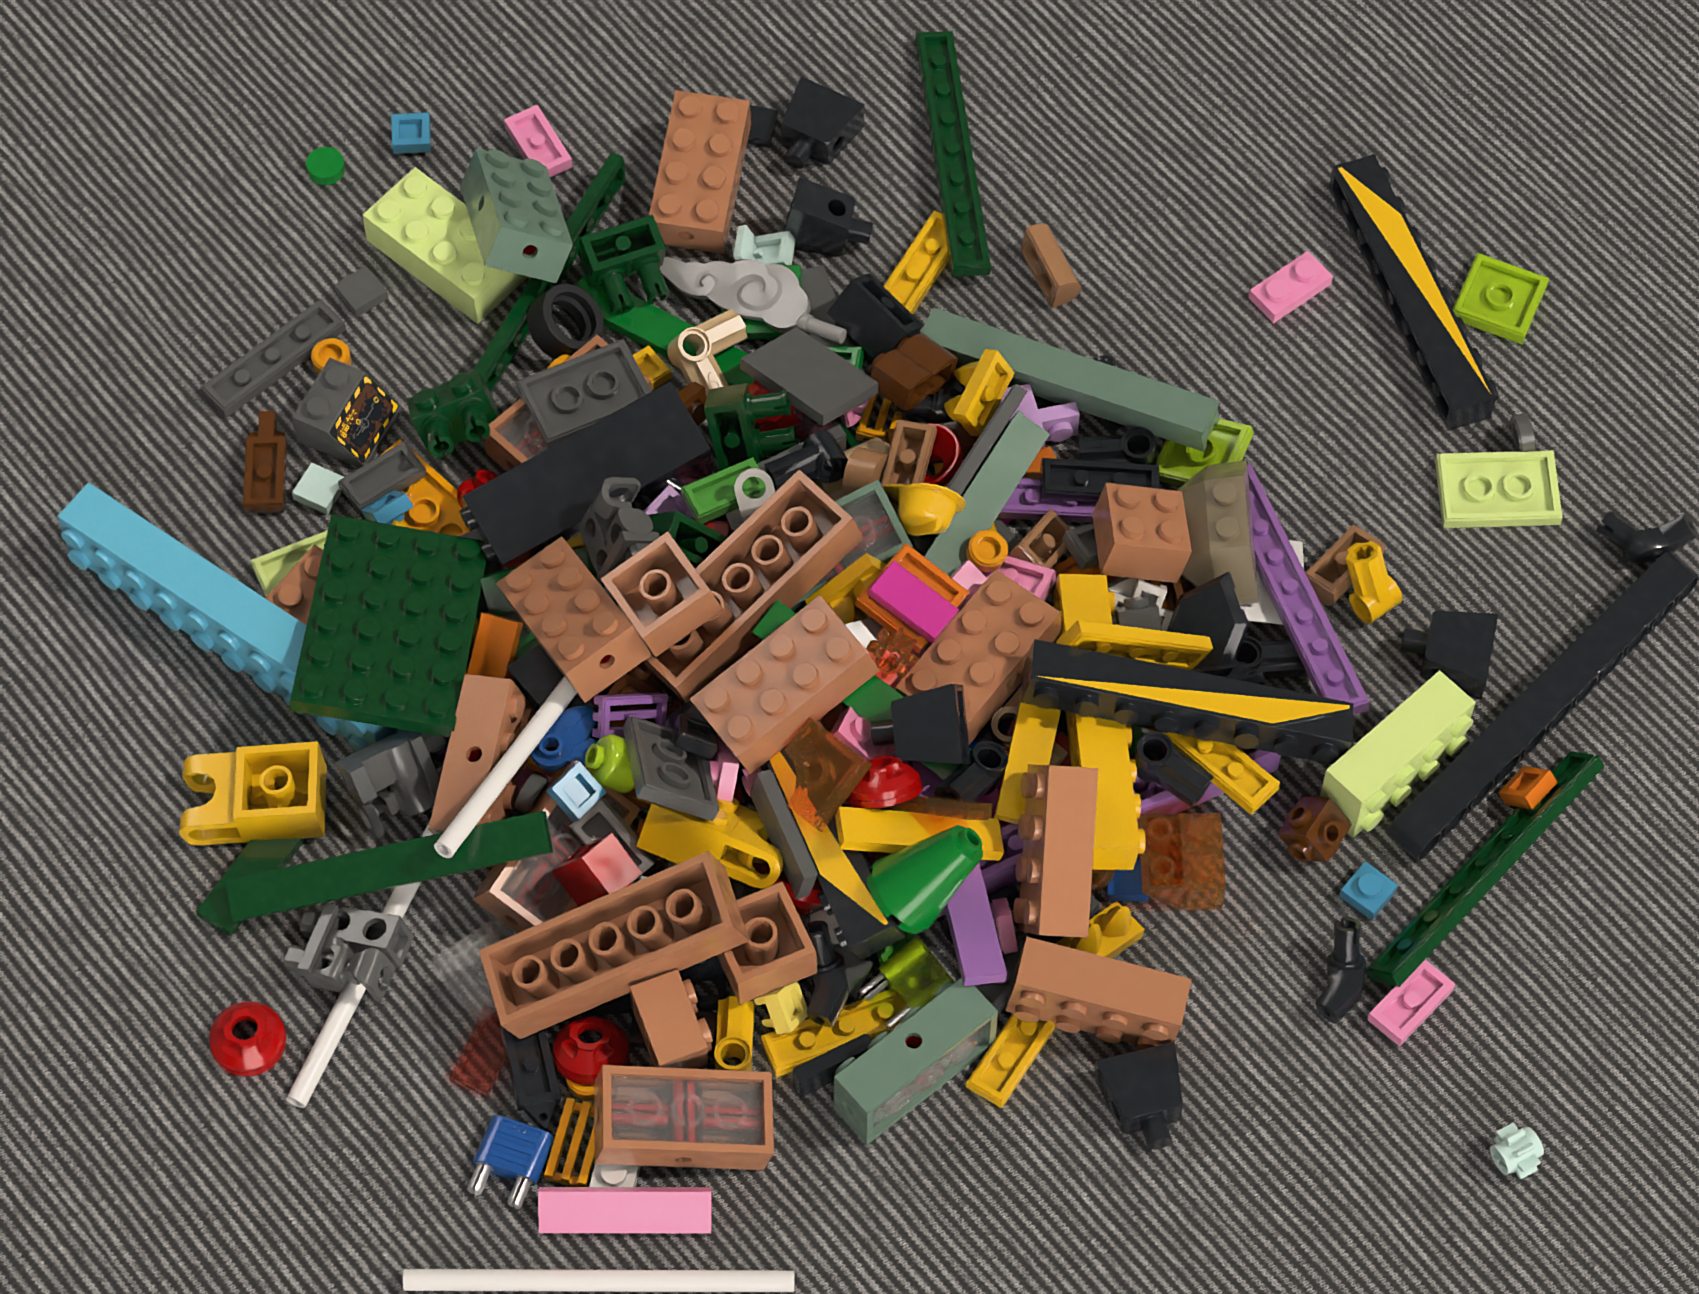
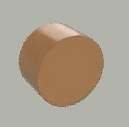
M857 447L851 453L845 467L843 476L844 495L846 496L878 479L881 483L888 454Z

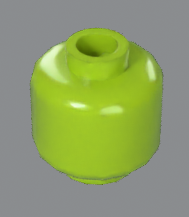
M608 734L601 737L596 744L594 743L588 748L585 756V766L588 767L589 773L603 788L619 793H627L635 788L625 738Z

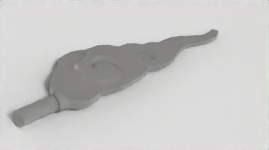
M664 257L663 265L659 266L662 275L682 293L696 299H708L724 311L733 308L741 318L764 321L767 326L779 333H786L798 327L805 333H812L840 344L846 338V329L816 319L809 314L811 307L808 296L800 287L794 272L783 265L764 264L752 259H742L731 264L724 261H711L705 264L699 262L685 263L674 258Z

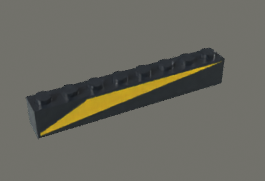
M1375 154L1333 166L1329 190L1447 430L1450 431L1491 418L1495 401L1498 400L1495 383L1492 379H1487L1482 369L1481 356L1476 348L1471 347L1467 339L1465 324L1461 317H1456L1451 307L1450 294L1445 286L1441 287L1436 277L1435 264L1430 256L1426 257L1421 247L1420 234L1415 226L1411 227L1406 217V208L1402 198L1395 196L1391 188V178L1386 167L1380 166Z
M1034 639L1024 662L1021 703L1036 705L1043 709L1062 710L1076 713L1083 717L1092 716L1116 721L1124 725L1132 724L1157 729L1164 733L1172 732L1197 737L1204 741L1212 740L1237 745L1244 749L1252 748L1277 753L1284 757L1292 756L1313 760L1325 765L1335 763L1350 749L1353 743L1354 703L1037 639Z
M809 727L760 767L763 771L771 770L802 836L818 872L816 879L819 880L823 889L822 892L818 893L819 900L829 916L834 914L839 927L834 929L839 944L845 952L851 950L860 960H863L906 936L903 930L897 927L900 925L897 917L892 914L887 918L880 911L871 896L867 885V877L872 874V869H869L872 862L867 851L840 849L835 814L839 807H846V804L811 727Z

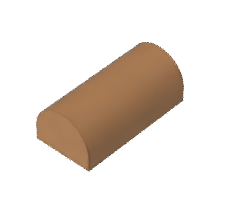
M1044 223L1027 226L1020 251L1049 306L1054 308L1072 301L1080 293L1081 285L1050 227Z
M897 420L881 479L882 487L885 484L908 485L924 483L937 434L936 425ZM886 494L891 503L899 504V501Z
M1050 509L1013 548L1008 556L1051 569L1066 552L1067 547L1063 543L1062 538L1065 532L1071 529Z
M1353 524L1305 572L1320 603L1332 606L1353 585L1345 560L1348 556L1347 549L1357 542L1367 543L1372 541L1380 546L1383 555L1385 543Z

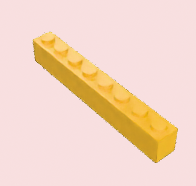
M1058 575L1052 601L1053 607L1061 612L1062 635L1077 620L1112 624L1111 615L1115 611L1114 591H1108L1106 575ZM1065 711L1072 767L1098 768L1092 870H1133L1138 854H1143L1145 851L1144 829H1138L1137 823L1141 813V798L1139 794H1134L1133 791L1137 767L1135 759H1129L1128 749L1132 745L1131 725H1124L1116 721L1092 716L1083 717L1076 713Z

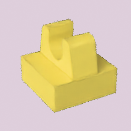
M798 981L754 999L755 1005L766 1004L769 1014L761 1021L765 1027L774 1028L776 1034L792 1032L808 1017V1007Z

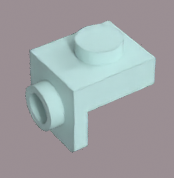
M747 225L738 226L736 241L732 245L733 257L735 261L752 259L764 264L792 265L796 239L790 231L754 236Z

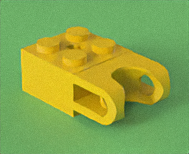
M318 741L237 747L236 752L193 755L187 757L184 761L182 777L188 787L194 792L214 794L213 798L205 805L186 809L182 813L179 835L191 845L248 843L251 840L304 839L325 836L327 765Z
M734 797L732 802L717 798L719 811L714 821L651 803L636 847L676 864L709 851L725 866L728 877L755 888L764 889L772 886L782 873V854L779 849L766 842L769 837L758 812L740 805ZM767 862L770 866V872L766 874L757 872L753 863L763 864Z

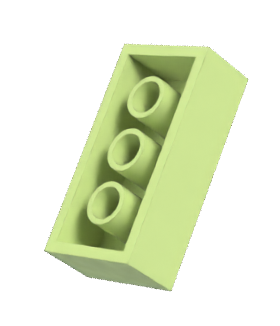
M416 167L362 215L366 239L369 243L477 324L528 278V276L484 266L466 205Z
M1440 670L1326 770L1320 797L1331 798L1351 822L1352 826L1347 832L1351 838H1354L1363 829L1367 832L1371 831L1383 818L1384 813L1382 812L1391 804L1395 807L1399 806L1411 793V786L1419 779L1423 782L1427 781L1438 770L1439 762L1447 754L1451 757L1455 756L1467 743L1468 739L1465 736L1473 724L1471 716L1476 702Z

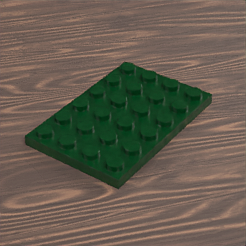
M331 514L291 693L289 710L450 738L451 731L455 730L457 719L455 714L466 673L482 585L479 578L484 576L487 556L479 546L485 541Z

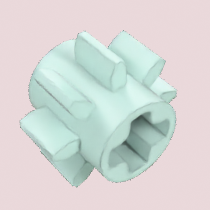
M1513 1122L1496 1131L1497 1136L1493 1138L1496 1144L1490 1147V1153L1495 1165L1504 1175L1516 1172L1519 1179H1523L1538 1170L1537 1165L1541 1164L1538 1158L1544 1154V1149L1539 1137L1530 1127L1518 1130Z

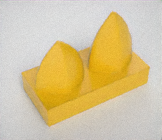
M985 349L979 361L966 364L954 371L957 380L966 388L963 394L944 403V408L947 415L952 420L961 423L971 436L980 437L996 412L1015 373L998 350Z
M865 553L805 599V602L808 605L820 595L844 624L854 622L857 598L887 564Z
M1116 901L1089 920L1088 938L1064 937L1056 944L1113 959L1140 940L1145 929L1131 916L1129 907L1121 906Z

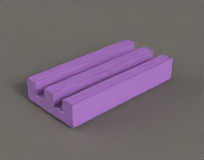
M653 692L594 696V704L599 705L598 712H593V720L598 721V728H592V737L601 738L608 734L624 737L623 727H609V723L614 720H627L628 716L639 719L656 718V724L664 726L667 720L668 694ZM657 703L656 709L610 711V706Z

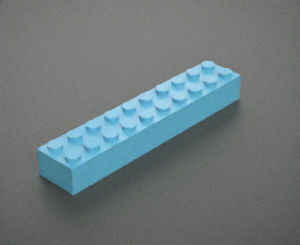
M88 482L57 516L62 530L61 537L66 542L69 551L67 554L69 559L80 569L86 570L89 568L97 573L99 579L110 589L117 590L119 588L127 593L131 601L140 609L145 611L151 609L157 613L163 623L174 631L181 629L189 634L192 641L202 650L208 652L211 649L219 654L224 663L236 672L243 670L252 676L254 682L265 692L271 693L274 691L282 696L289 706L307 625ZM309 714L316 719L317 724L331 735L338 733L347 739L348 744L356 752L390 735L397 734L396 731H398V729Z

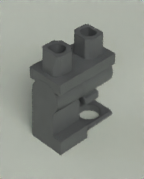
M610 477L605 479L578 526L597 573L596 580L602 587H606L601 581L602 577L660 537L658 532H652L653 522L644 511L632 508V503L641 488V484L636 478ZM628 488L626 493L621 496H609L615 489Z
M400 729L396 731L397 734L390 735L335 762L349 794L353 796L367 831L378 838L384 835L385 830L379 818L382 812H387L392 816L398 810H401L405 815H416L434 805L445 758L433 764L430 755L447 747L444 736ZM391 785L390 790L388 792H384L382 790L385 787Z
M325 903L322 912L305 911L300 922V932L305 938H310L306 947L296 945L289 947L284 963L291 972L303 976L312 988L321 990L325 988L334 992H342L346 982L351 981L353 984H362L374 1000L382 1002L395 969H401L414 935L401 916L354 908H338L335 904ZM383 969V980L380 987H378V978Z

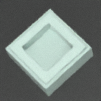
M311 463L292 492L293 500L328 515L342 493L338 481L344 477Z

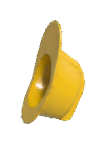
M885 484L883 486L886 494L899 501L898 516L904 530L911 536L944 533L948 529L955 513L963 511L966 506L964 498L957 492L936 484Z

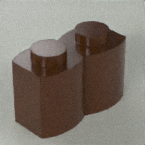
M919 333L911 338H904L896 349L886 354L881 353L878 355L870 367L871 378L879 382L878 392L902 410L907 411L921 403L928 394L938 392L951 381L958 358L925 334Z

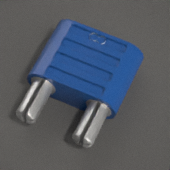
M493 1115L473 1160L476 1169L467 1190L472 1194L480 1195L489 1174L492 1173L516 1181L507 1203L511 1207L515 1204L516 1209L521 1208L529 1187L536 1186L553 1145L554 1136L544 1130L518 1121Z

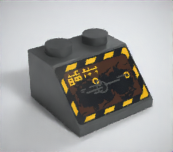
M329 358L294 413L292 421L298 443L360 468L373 460L403 409L396 400L364 371Z

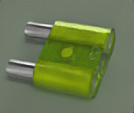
M915 937L878 967L877 970L880 974L861 988L859 992L862 996L879 981L885 980L867 994L864 999L870 1001L885 987L890 986L906 1006L886 1022L887 1028H890L916 1006L923 1008L932 1001L934 993L948 981L955 983V981L918 937ZM900 1023L897 1024L893 1029L890 1030V1032H892L894 1029H896V1028H897L898 1026H900L901 1024H900Z

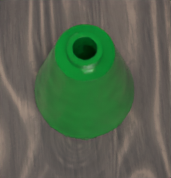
M956 825L877 860L870 866L869 869H872V874L867 877V885L874 902L887 918L893 914L902 921L897 927L903 931L913 934L924 932L933 924L982 859L981 838L971 828Z

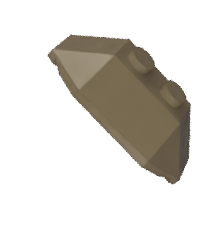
M1247 461L1207 465L1177 490L1182 491L1192 550L1181 576L1196 588L1230 572L1236 587L1234 591L1239 605L1259 603Z

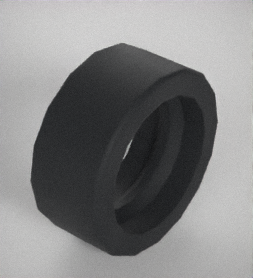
M563 283L552 286L530 305L527 314L528 330L533 341L543 353L553 359L564 354L572 356L594 336L602 337L604 331L603 316L597 303L586 291L576 285ZM552 304L561 306L573 316L579 327V341L570 339L557 328L552 318Z

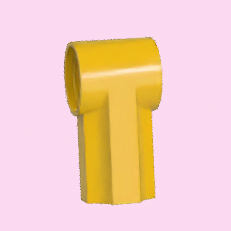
M1372 541L1367 543L1357 542L1347 549L1348 556L1345 558L1354 587V592L1349 595V602L1359 619L1364 623L1371 624L1400 604L1403 598L1400 588L1387 573L1380 546Z
M729 996L726 999L718 1000L716 1046L714 1050L715 1070L753 1071L754 1001L739 1004L736 996ZM731 1057L743 1060L741 1064L736 1066L724 1063L726 1059Z

